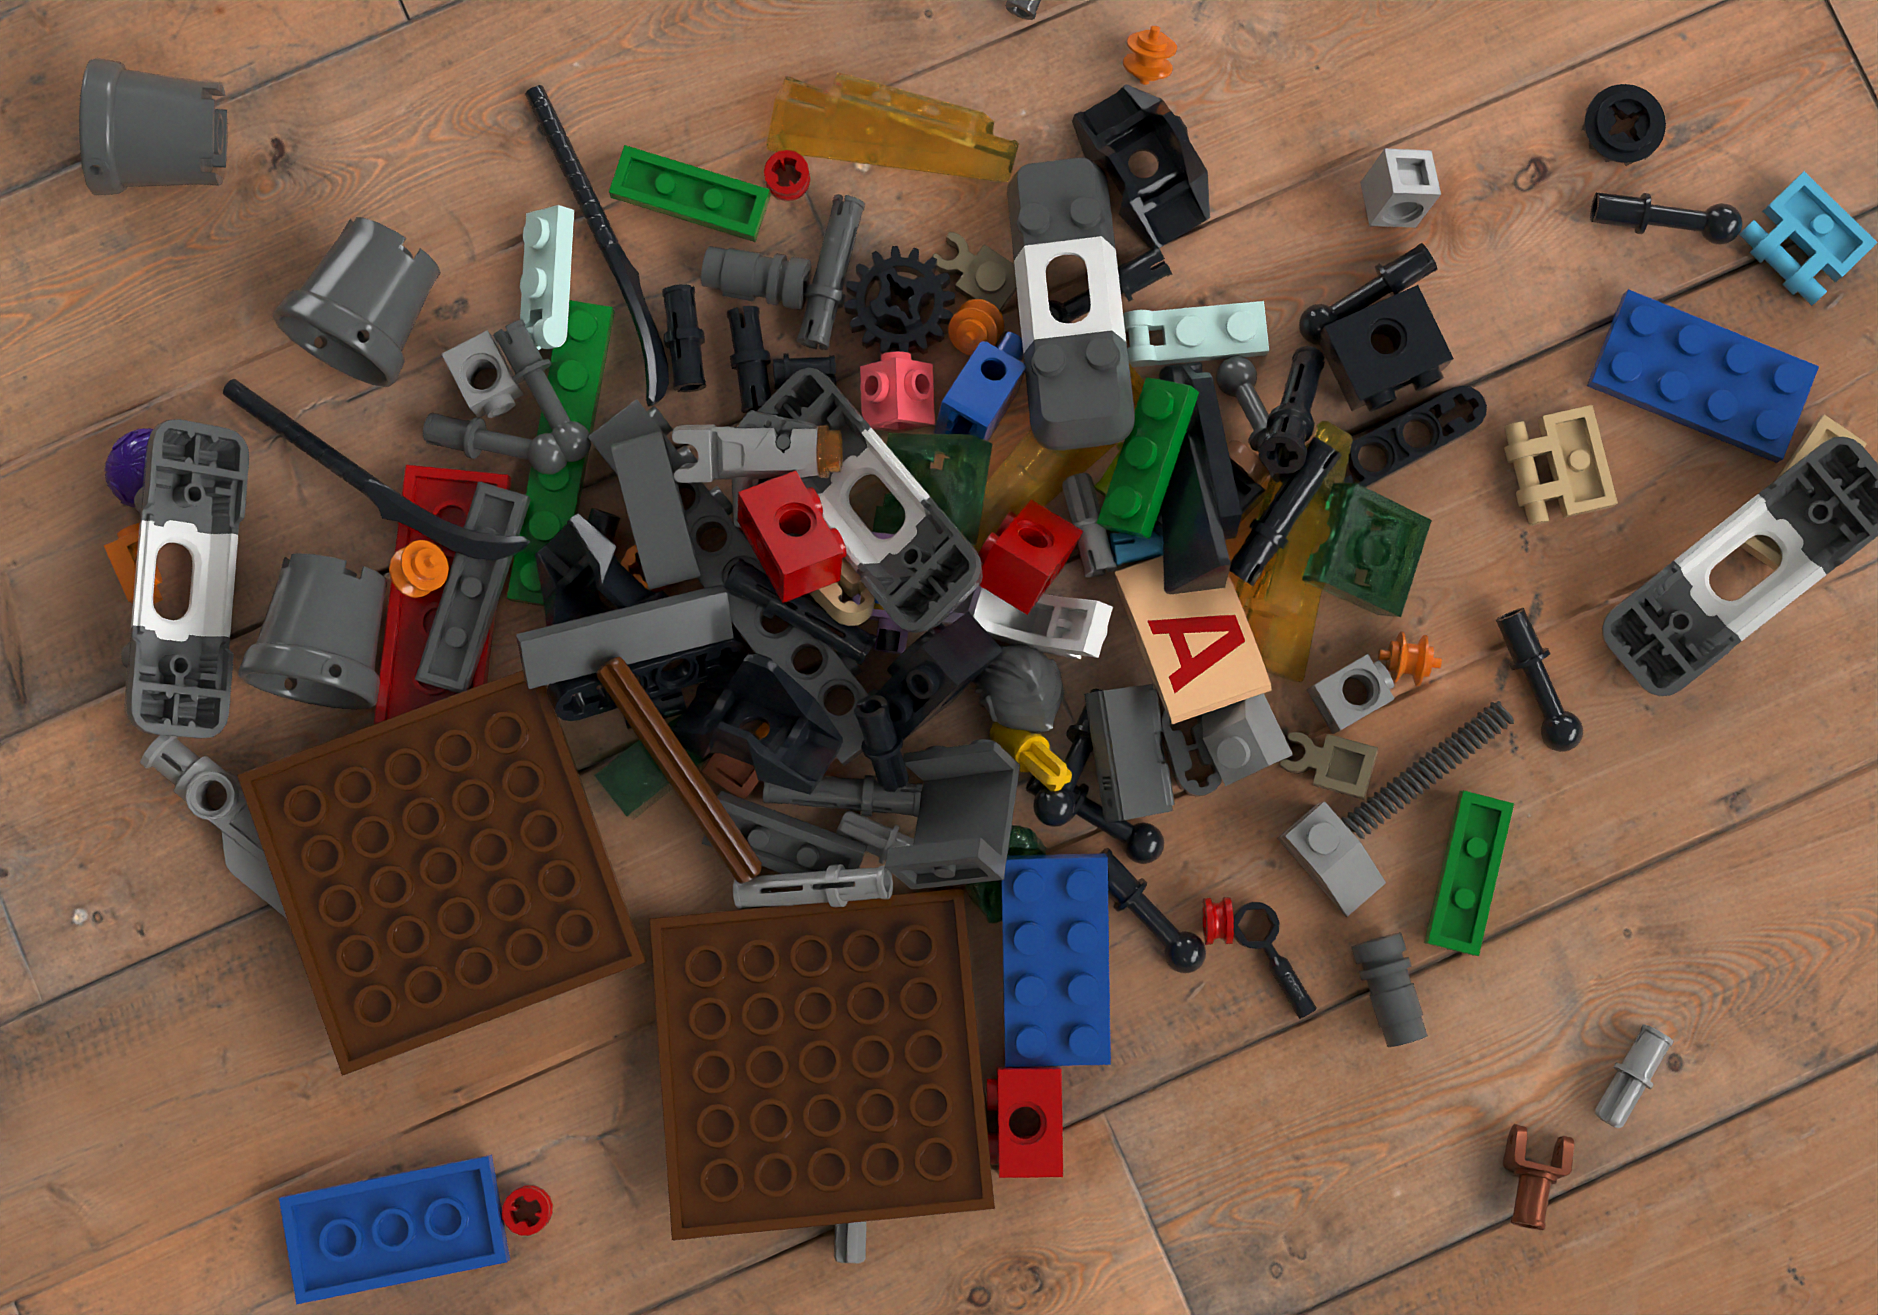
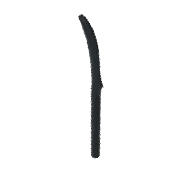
M542 85L532 87L525 93V96L533 109L537 121L540 123V127L553 150L557 162L560 164L569 187L573 191L578 205H580L586 222L594 234V238L618 283L630 311L644 358L646 402L648 407L655 405L665 396L669 385L668 361L663 343L641 289L639 272L633 267L618 243L619 241L612 227H610L609 220L593 191L592 185L580 164L551 101L548 99L549 97Z
M232 379L225 385L223 389L225 397L255 418H258L259 421L279 435H282L283 438L303 452H306L307 455L367 496L378 507L382 519L400 522L448 549L474 559L500 560L518 554L530 543V540L524 536H502L469 530L430 513L359 467L238 380Z

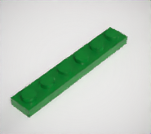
M569 300L567 338L562 346L553 348L548 380L570 420L582 424L591 434L594 429L615 311L613 307ZM542 410L537 436L544 433H552L553 431ZM589 452L579 461L567 462L566 466L555 474H542L531 466L526 495L531 498L519 535L526 537L530 540V543L523 551L514 556L507 593L508 600L544 606L535 554L547 545L567 524L570 518L578 514Z

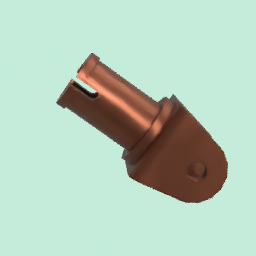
M1514 1124L1508 1135L1503 1159L1504 1168L1514 1172V1175L1519 1178L1511 1224L1533 1230H1545L1551 1184H1556L1557 1179L1571 1173L1574 1140L1572 1137L1563 1135L1558 1137L1553 1151L1551 1166L1525 1160L1527 1128Z

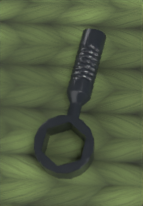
M1249 902L1241 905L1233 914L1234 938L1240 945L1247 948H1263L1270 960L1269 970L1282 991H1284L1298 1018L1301 1019L1311 1014L1317 1007L1304 986H1302L1288 959L1279 955L1272 944L1279 933L1280 922L1276 912L1262 902ZM1262 909L1272 926L1263 941H1247L1238 924L1246 910Z

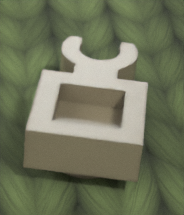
M949 232L946 236V242L958 251V255L953 260H945L940 255L934 253L932 257L937 259L936 270L940 273H948L949 275L958 274L961 278L955 285L957 292L969 300H986L994 304L1002 312L1017 290L1014 264L985 244L975 256L969 252L968 244L961 235Z
M1289 733L1288 741L1302 745L1305 748V755L1297 762L1288 759L1281 760L1280 765L1284 770L1294 774L1304 773L1309 769L1315 770L1314 786L1365 800L1379 751L1377 747L1327 734L1324 746L1321 748L1314 746L1312 740L1303 733Z

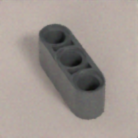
M659 431L611 444L616 471L649 589L701 576L694 543L678 483L674 479L675 472L663 432Z

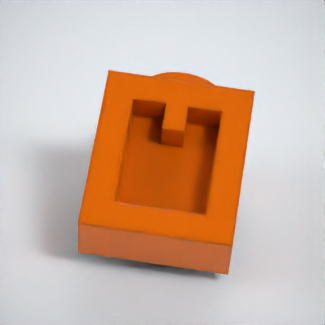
M140 523L120 530L117 533V540L104 545L126 598L132 604ZM157 565L155 569L153 604L163 600L157 586L163 582Z

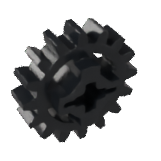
M892 246L891 258L886 260L877 251L873 252V267L869 269L867 266L859 263L856 266V274L861 281H847L846 284L847 293L856 297V299L844 302L845 313L858 315L849 322L851 332L856 333L865 330L862 345L867 349L875 342L880 343L881 354L890 352L892 348H899V352L909 353V347L916 346L923 355L928 353L926 339L931 337L933 340L941 342L944 339V332L939 323L949 325L953 317L952 312L943 308L955 304V293L942 291L950 284L949 274H934L937 268V259L934 257L927 260L924 264L919 262L918 248H913L908 258L901 257L898 246ZM897 272L910 273L917 276V278H906L898 275ZM877 281L880 289L878 298L870 301V305L865 307L867 294L872 285ZM891 288L895 295H899L900 299L903 301L908 300L909 319L906 313L901 311L897 305L892 306ZM934 299L933 312L928 321L923 325L920 317L921 309L930 304V300ZM889 326L902 330L903 334L889 333L881 328Z

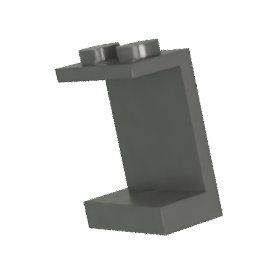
M986 739L974 740L969 745L954 747L930 746L925 751L904 753L903 760L905 765L924 781L920 800V812L913 845L888 848L885 868L911 889L1004 880L1020 764L998 743Z

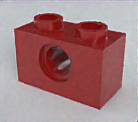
M797 471L738 492L737 521L782 603L840 581L842 558H845L847 555L845 543L840 532L835 527L829 529L823 518V507L817 492L813 487H805ZM788 533H798V534H801L802 536L793 537V536H789V535H787V534H788Z
M1031 499L1019 514L1010 511L1002 521L996 534L992 532L981 547L978 555L981 563H983V578L979 586L1028 615L1063 570L1084 531Z
M1060 1066L997 1067V1079H987V1111H997V1132H987L990 1164L998 1165L999 1178L1063 1177L1062 1068ZM1020 1107H1030L1039 1115V1125L1030 1135H1018L1009 1127L1011 1114Z

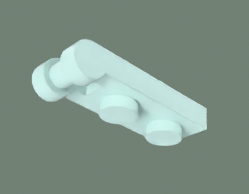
M560 205L526 213V224L523 230L524 259L523 275L520 280V320L524 321L525 327L538 350L541 348L552 349L560 347L567 338L574 210Z
M1264 301L1158 311L1133 310L1123 313L1125 332L1129 333L1130 347L1127 348L1129 367L1221 360L1234 356H1266L1269 352ZM1162 330L1164 345H1150L1149 331Z

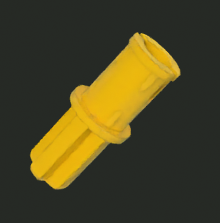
M997 722L993 723L990 729L991 740L998 743L1020 764L1021 772H1030L1050 791H1059L1064 784L1070 782L1072 772L1050 750L1049 742L1041 734H1032L1030 731L1010 729Z

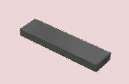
M478 482L464 528L480 533L519 536L531 498L527 495ZM457 552L455 553L415 680L456 693L471 689L513 556L495 561L474 559Z
M721 584L516 634L524 680L528 689L596 673L603 664L616 657L623 658L628 665L732 639L733 631L727 591Z

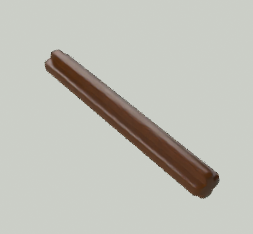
M616 657L603 664L596 672L597 678L730 873L740 884L755 878L761 872V861L623 658Z

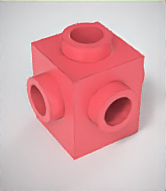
M887 352L881 354V361L860 366L862 417L872 429L901 433L935 425L933 364L912 360L911 353Z

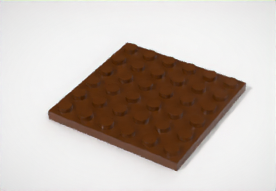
M523 670L237 775L342 1076L647 962L559 717H557L547 696V685L528 689L524 680Z
M963 888L891 895L890 899L877 898L848 901L844 907H832L827 902L650 918L671 1236L673 1241L995 1209Z

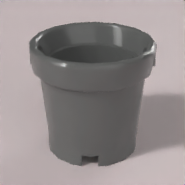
M101 58L89 60L83 74L80 93L79 144L82 170L86 185L93 195L120 194L127 187L220 186L224 178L213 173L212 167L226 168L228 118L227 110L215 109V99H212V95L225 96L222 82L198 81L127 70L122 62Z
M356 217L354 222L351 219L347 222L338 239L300 290H292L276 308L272 316L278 328L292 341L324 363L368 384L389 387L396 382L405 362L402 350L427 296L441 272L436 262L421 248L413 259L411 252L402 245L406 237L378 222L363 217ZM316 337L322 339L323 344L320 348H317L314 344Z
M302 553L291 554L290 560L285 557L257 642L246 650L238 676L245 683L257 689L283 698L331 708L370 709L378 701L380 678L374 669L383 601L388 584L387 579L378 572L364 566L361 577L358 579L355 572L345 568L347 561L334 557ZM287 678L290 679L292 682V688L290 690L286 689L284 686V682Z

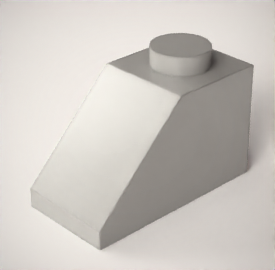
M1264 693L1202 714L1203 740L1225 786L1293 755Z
M1325 801L1315 804L1277 838L1345 917H1348L1386 883L1361 842Z

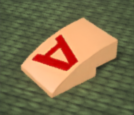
M1163 556L1115 572L1119 598L1136 634L1140 653L1172 724L1272 691L1262 657L1229 575L1225 588L1167 594L1164 591Z

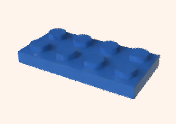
M1628 289L1622 295L1587 386L1778 463L1784 459L1819 366Z
M1107 854L1007 856L1004 880H1001L1005 1067L1111 1065Z
M492 1154L285 1195L279 1198L296 1305L510 1261Z

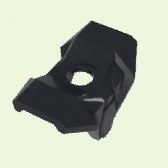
M1126 84L1109 98L1084 112H1078L1074 115L1072 123L1084 157L1092 162L1099 160L1123 196L1119 215L1150 249L1155 245L1161 248L1210 219L1208 171L1189 141L1186 125L1180 116L1173 114L1163 99ZM1147 151L1153 154L1158 162L1156 173L1148 178L1135 176L1130 171L1128 161L1134 153Z
M580 514L570 518L567 524L547 545L535 554L544 601L546 627L669 596L663 590L655 593L646 589L618 562L614 555L616 545ZM598 590L618 609L606 606L600 600Z
M748 653L737 670L700 683L697 687L695 698L676 725L670 726L682 747L701 758H704L708 753H722L754 766L759 781L809 795L813 793L843 743V737L817 700L780 668L778 664L774 663L772 658L757 653ZM751 721H763L769 725L770 731L765 738L758 740L752 733L743 730L742 727Z

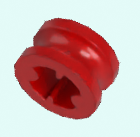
M778 151L771 155L765 164L764 176L766 186L770 189L771 195L783 201L797 200L809 189L811 179L808 163L796 151ZM785 165L795 166L796 176L799 178V181L793 184L789 180L790 186H780L779 177L775 173L776 170L781 167L783 171H786Z
M1223 897L1220 903L1212 902L1211 898H1203L1202 925L1205 945L1213 944L1214 940L1218 938L1222 939L1225 944H1233L1234 919L1230 897Z
M525 1185L514 1190L506 1198L502 1206V1217L505 1225L511 1232L521 1236H530L538 1233L549 1223L553 1215V1203L550 1195L536 1185ZM523 1196L527 1202H532L535 1199L539 1202L541 1210L535 1213V1216L540 1217L537 1223L532 1224L528 1218L521 1221L516 1218L514 1211L521 1207V1205L516 1204L519 1197Z

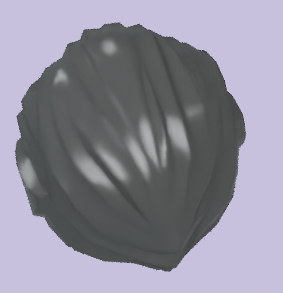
M1024 644L1000 646L1004 651L973 681L976 685L975 693L979 694V705L987 709L993 722H997L1004 727L1031 732L1050 731L1053 729L1055 716L1064 697L1061 672L1053 659H1048L1046 655L1036 648H1030Z

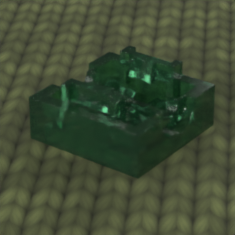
M888 433V448L969 543L977 545L993 444L977 436L966 434ZM935 454L949 457L944 458L942 470L930 469L931 462L934 464ZM891 491L884 495L883 506H876L872 532L895 535L904 524L905 510Z
M1333 483L1325 510L1330 512L1327 525L1330 526V535L1324 543L1320 544L1318 552L1310 553L1302 581L1376 615L1401 617L1432 520L1357 483ZM1368 510L1376 515L1371 517L1366 514V511ZM1356 567L1359 570L1367 571L1364 583L1370 586L1359 585L1354 582L1357 574L1355 573Z

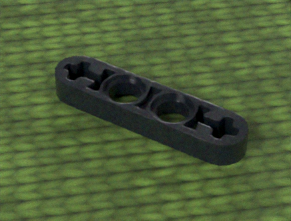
M1470 386L1452 388L1336 450L1342 455L1341 458L1344 456L1347 458L1350 472L1360 482L1354 484L1352 475L1341 479L1334 487L1336 494L1332 495L1328 489L1318 490L1311 502L1323 507L1337 505L1470 434L1483 422L1486 416L1487 405L1484 397L1478 390ZM1454 399H1457L1461 405L1470 403L1473 411L1468 415L1469 423H1466L1462 417H1458L1443 427V430L1449 434L1448 436H1443L1438 419L1448 414L1455 407ZM1434 409L1436 411V417L1430 410ZM1418 421L1427 426L1431 436L1430 442L1426 447L1414 448L1405 441L1403 429L1407 423ZM1375 445L1382 449L1386 456V465L1381 471L1369 472L1360 465L1358 456L1362 447ZM1339 459L1328 473V476L1343 470L1346 464Z
M732 626V639L628 664L627 666L635 674L634 676L649 698L675 691L678 688L682 689L737 670L747 656L748 650L737 629ZM680 658L684 659L677 667L669 671H662L663 667L669 662ZM597 673L552 683L547 686V696L557 717L564 721L582 720L618 708L597 678Z

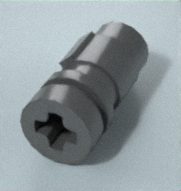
M709 246L703 259L701 284L703 287L721 290L723 296L747 301H754L756 297L766 298L767 303L777 306L782 301L784 307L802 310L807 299L804 297L806 286L810 284L811 279L810 259L794 256L788 261L787 256L777 253L772 258L762 256L761 253Z
M1402 933L1382 936L1351 946L1356 964L1362 963L1363 970L1359 971L1361 981L1367 980L1371 992L1369 996L1379 1028H1382L1387 1047L1400 1046L1427 1037L1422 1019L1423 1012L1414 983H1411L1407 968L1412 967L1409 957L1404 958L1402 954L1406 950Z

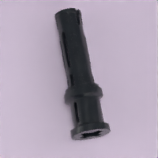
M1304 346L1294 352L1281 403L1271 411L1267 419L1269 435L1264 437L1260 444L1259 458L1268 469L1276 473H1294L1301 469L1306 460L1307 449L1305 442L1313 435L1315 424L1310 412L1316 396L1320 375L1325 366V361H1323L1325 358L1324 354L1315 347ZM1286 451H1291L1289 458L1284 459Z

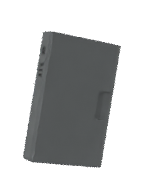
M1153 684L1084 694L1104 822L1124 821L1173 811L1172 805H1175L1169 766L1168 763H1165L1160 732L1163 731L1157 691L1153 688Z

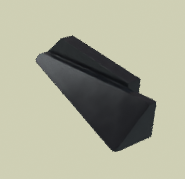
M1201 362L1168 365L1160 371V380L1190 385L1199 392L1162 502L1164 591L1167 594H1179L1225 588L1231 565L1225 540L1236 538L1242 513L1213 377L1209 372L1203 373Z

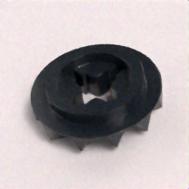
M1619 84L1602 90L1593 98L1586 108L1582 130L1586 131L1589 139V149H1595L1604 157L1605 162L1615 161L1624 163L1627 166L1643 159L1646 160L1659 147L1665 134L1666 120L1660 103L1651 93L1635 85ZM1615 115L1621 120L1629 117L1632 119L1636 115L1639 116L1634 122L1633 127L1629 130L1632 137H1629L1625 132L1617 135L1615 133L1613 135L1609 134L1613 125L1617 122L1614 117Z

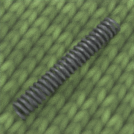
M1500 701L1496 703L1491 702L1490 708L1485 707L1483 713H1477V718H1471V723L1465 722L1464 728H1458V733L1452 732L1451 738H1445V743L1439 742L1438 748H1432V753L1426 752L1425 758H1419V763L1413 762L1412 767L1406 768V773L1400 772L1399 777L1393 778V783L1387 782V788L1381 787L1380 793L1374 792V798L1368 797L1367 803L1361 802V808L1355 807L1354 813L1348 812V818L1342 817L1341 820L1347 827L1350 825L1360 839H1365L1364 833L1356 825L1354 819L1367 834H1371L1372 830L1363 821L1360 814L1366 818L1373 829H1378L1377 823L1369 815L1366 808L1380 824H1384L1385 821L1372 803L1379 808L1386 819H1391V814L1382 805L1379 798L1393 814H1397L1398 810L1385 793L1392 798L1399 809H1404V804L1394 794L1392 788L1397 791L1406 804H1410L1411 800L1398 783L1404 787L1412 799H1417V794L1407 784L1405 778L1410 781L1419 794H1423L1424 790L1411 773L1417 777L1425 789H1430V784L1420 774L1418 768L1422 770L1432 784H1436L1437 780L1424 763L1430 767L1438 779H1443V774L1432 763L1430 757L1435 760L1445 774H1449V768L1438 757L1437 753L1442 756L1451 769H1456V764L1445 753L1443 747L1448 750L1456 763L1462 764L1459 754L1464 759H1469L1467 751L1470 754H1475L1472 744L1477 749H1482L1480 741L1483 744H1488L1487 737L1495 739L1493 731L1496 734H1501L1500 727L1502 729L1508 728L1505 720L1509 724H1514L1513 717L1502 707ZM1495 708L1499 710L1503 718L1495 711ZM1488 712L1492 714L1495 721L1489 716ZM1482 717L1487 721L1491 729L1483 722ZM1475 722L1480 725L1483 732L1476 726ZM1469 727L1474 731L1479 740L1470 732ZM1463 733L1467 735L1471 743L1464 737ZM1456 737L1462 742L1467 751L1458 743ZM1450 743L1455 746L1459 754L1451 747Z

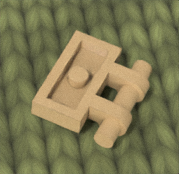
M1593 405L1542 416L1538 419L1542 437L1529 440L1523 421L1504 427L1508 446L1504 447L1507 462L1514 464L1520 488L1515 493L1519 507L1525 508L1529 526L1549 521L1545 502L1558 499L1563 518L1611 508L1618 504ZM1547 454L1553 482L1540 484L1534 457Z

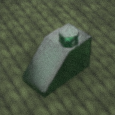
M682 715L667 723L668 726L676 725ZM640 740L594 775L623 813L632 819H636L673 789ZM685 749L697 769L709 761L714 754L708 753L704 758H701Z

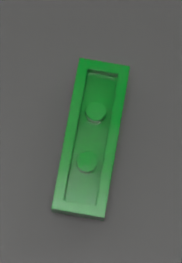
M624 145L609 189L610 197L753 242H756L771 197L770 189Z
M1146 377L1134 411V428L1130 435L1125 438L1097 520L1098 525L1107 530L1150 540L1199 392L1192 386Z
M1464 790L1459 791L1426 931L1425 944L1472 956H1479L1514 803Z

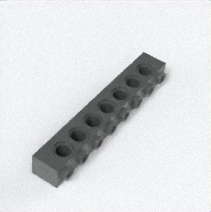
M637 399L588 436L594 447L617 476L611 444L662 431L664 434L674 472L685 463L698 462L686 445L677 451L666 437L673 429L659 410L653 406L646 411ZM677 482L679 489L688 488L695 492V501L688 510H685L701 571V576L696 578L703 587L708 588L721 584L724 586L739 558L766 573L743 530L740 531L738 527H734L733 521L729 517L733 513V505L720 488L716 486L709 491L702 482ZM711 528H720L727 533L725 545L716 552H707L700 548L702 534ZM756 585L758 590L782 603L779 597ZM725 588L728 595L731 623L755 653L772 658L774 663L778 664L780 668L817 700L843 737L842 746L836 757L843 766H846L862 753L861 745L864 738L854 714L856 703L864 697L875 695L878 690L874 688L867 693L855 678L862 670L853 659L838 651L835 653L831 647L814 639L795 626L789 624L786 630L777 634L767 632L762 626L764 617L762 613L764 609L733 590ZM788 602L782 603L788 606L789 608L796 610V607ZM804 613L805 617L830 630L825 623ZM805 648L816 649L823 657L821 667L813 674H801L794 669L795 656ZM839 688L850 691L855 698L851 711L841 716L829 713L825 707L828 694Z

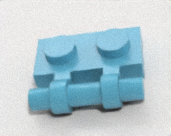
M1805 171L1762 211L1777 225L1769 234L1755 220L1739 233L1753 248L1749 253L1760 263L1765 260L1785 279L1782 285L1792 295L1798 292L1811 306L1827 292L1813 278L1821 269L1836 282L1878 243ZM1787 237L1810 257L1802 265L1780 245Z

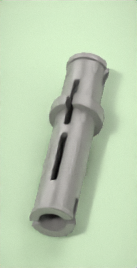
M838 864L828 866L826 871L756 876L743 884L734 880L733 898L738 909L827 902L832 907H844L848 901L877 898L890 899L893 890V880L891 872L885 868V865L875 868L845 869L843 865ZM855 882L854 887L822 889V885ZM803 886L802 891L771 893L773 888Z

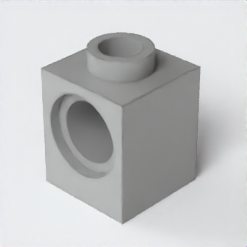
M1384 148L1360 182L1369 226L1416 228L1441 195L1432 150Z
M488 330L442 353L465 401L478 418L487 415L488 418L502 415L515 406V399L524 395L519 384H516L512 379L514 375L497 342ZM487 368L497 370V379L491 387L484 390L474 388V379L481 370Z
M1368 654L1307 689L1332 734L1346 728L1395 699L1390 692V689L1394 688V682L1388 670L1379 660L1373 663ZM1346 679H1357L1365 686L1367 697L1363 705H1353L1345 699L1342 688Z

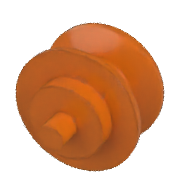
M1151 26L1150 30L1136 32L1128 37L1127 46L1133 53H1129L1124 57L1123 66L1129 73L1140 79L1139 82L1141 84L1148 85L1150 81L1164 79L1172 74L1173 66L1167 58L1176 54L1177 45L1167 35L1160 32V27Z
M972 299L966 301L960 306L949 322L948 333L950 340L960 352L971 356L981 341L995 346L1004 332V319L999 309L986 300Z
M425 540L414 541L394 553L389 563V574L394 586L404 595L413 598L423 597L431 591L440 588L448 577L449 568L444 553L435 544Z
M1400 631L1396 641H1390L1388 650L1379 649L1378 659L1386 661V669L1391 672V678L1394 683H1397L1402 674H1409L1413 676L1415 686H1420L1423 678L1430 676L1432 668L1440 669L1442 664V658L1434 657V648L1429 646L1427 635H1423L1417 644L1407 643L1405 633Z

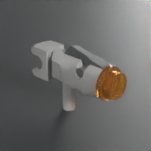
M749 411L738 427H716L715 424L680 425L675 427L672 432V439L675 443L690 444L698 452V462L683 464L674 473L675 481L691 483L712 482L714 479H732L734 527H740L737 521L738 492L758 485L759 479L777 478L793 471H797L800 478L819 475L820 478H829L830 473L842 472L841 430H829L828 425L817 426L813 423Z

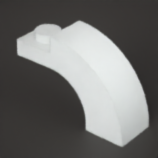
M978 586L943 622L950 625L969 611L995 640L1012 645L1024 644L1030 648H1036L1040 652L1081 659V656L1099 658L1103 641L1107 635V626L1113 607L1096 600L1043 594L1029 614L1026 615L991 592Z

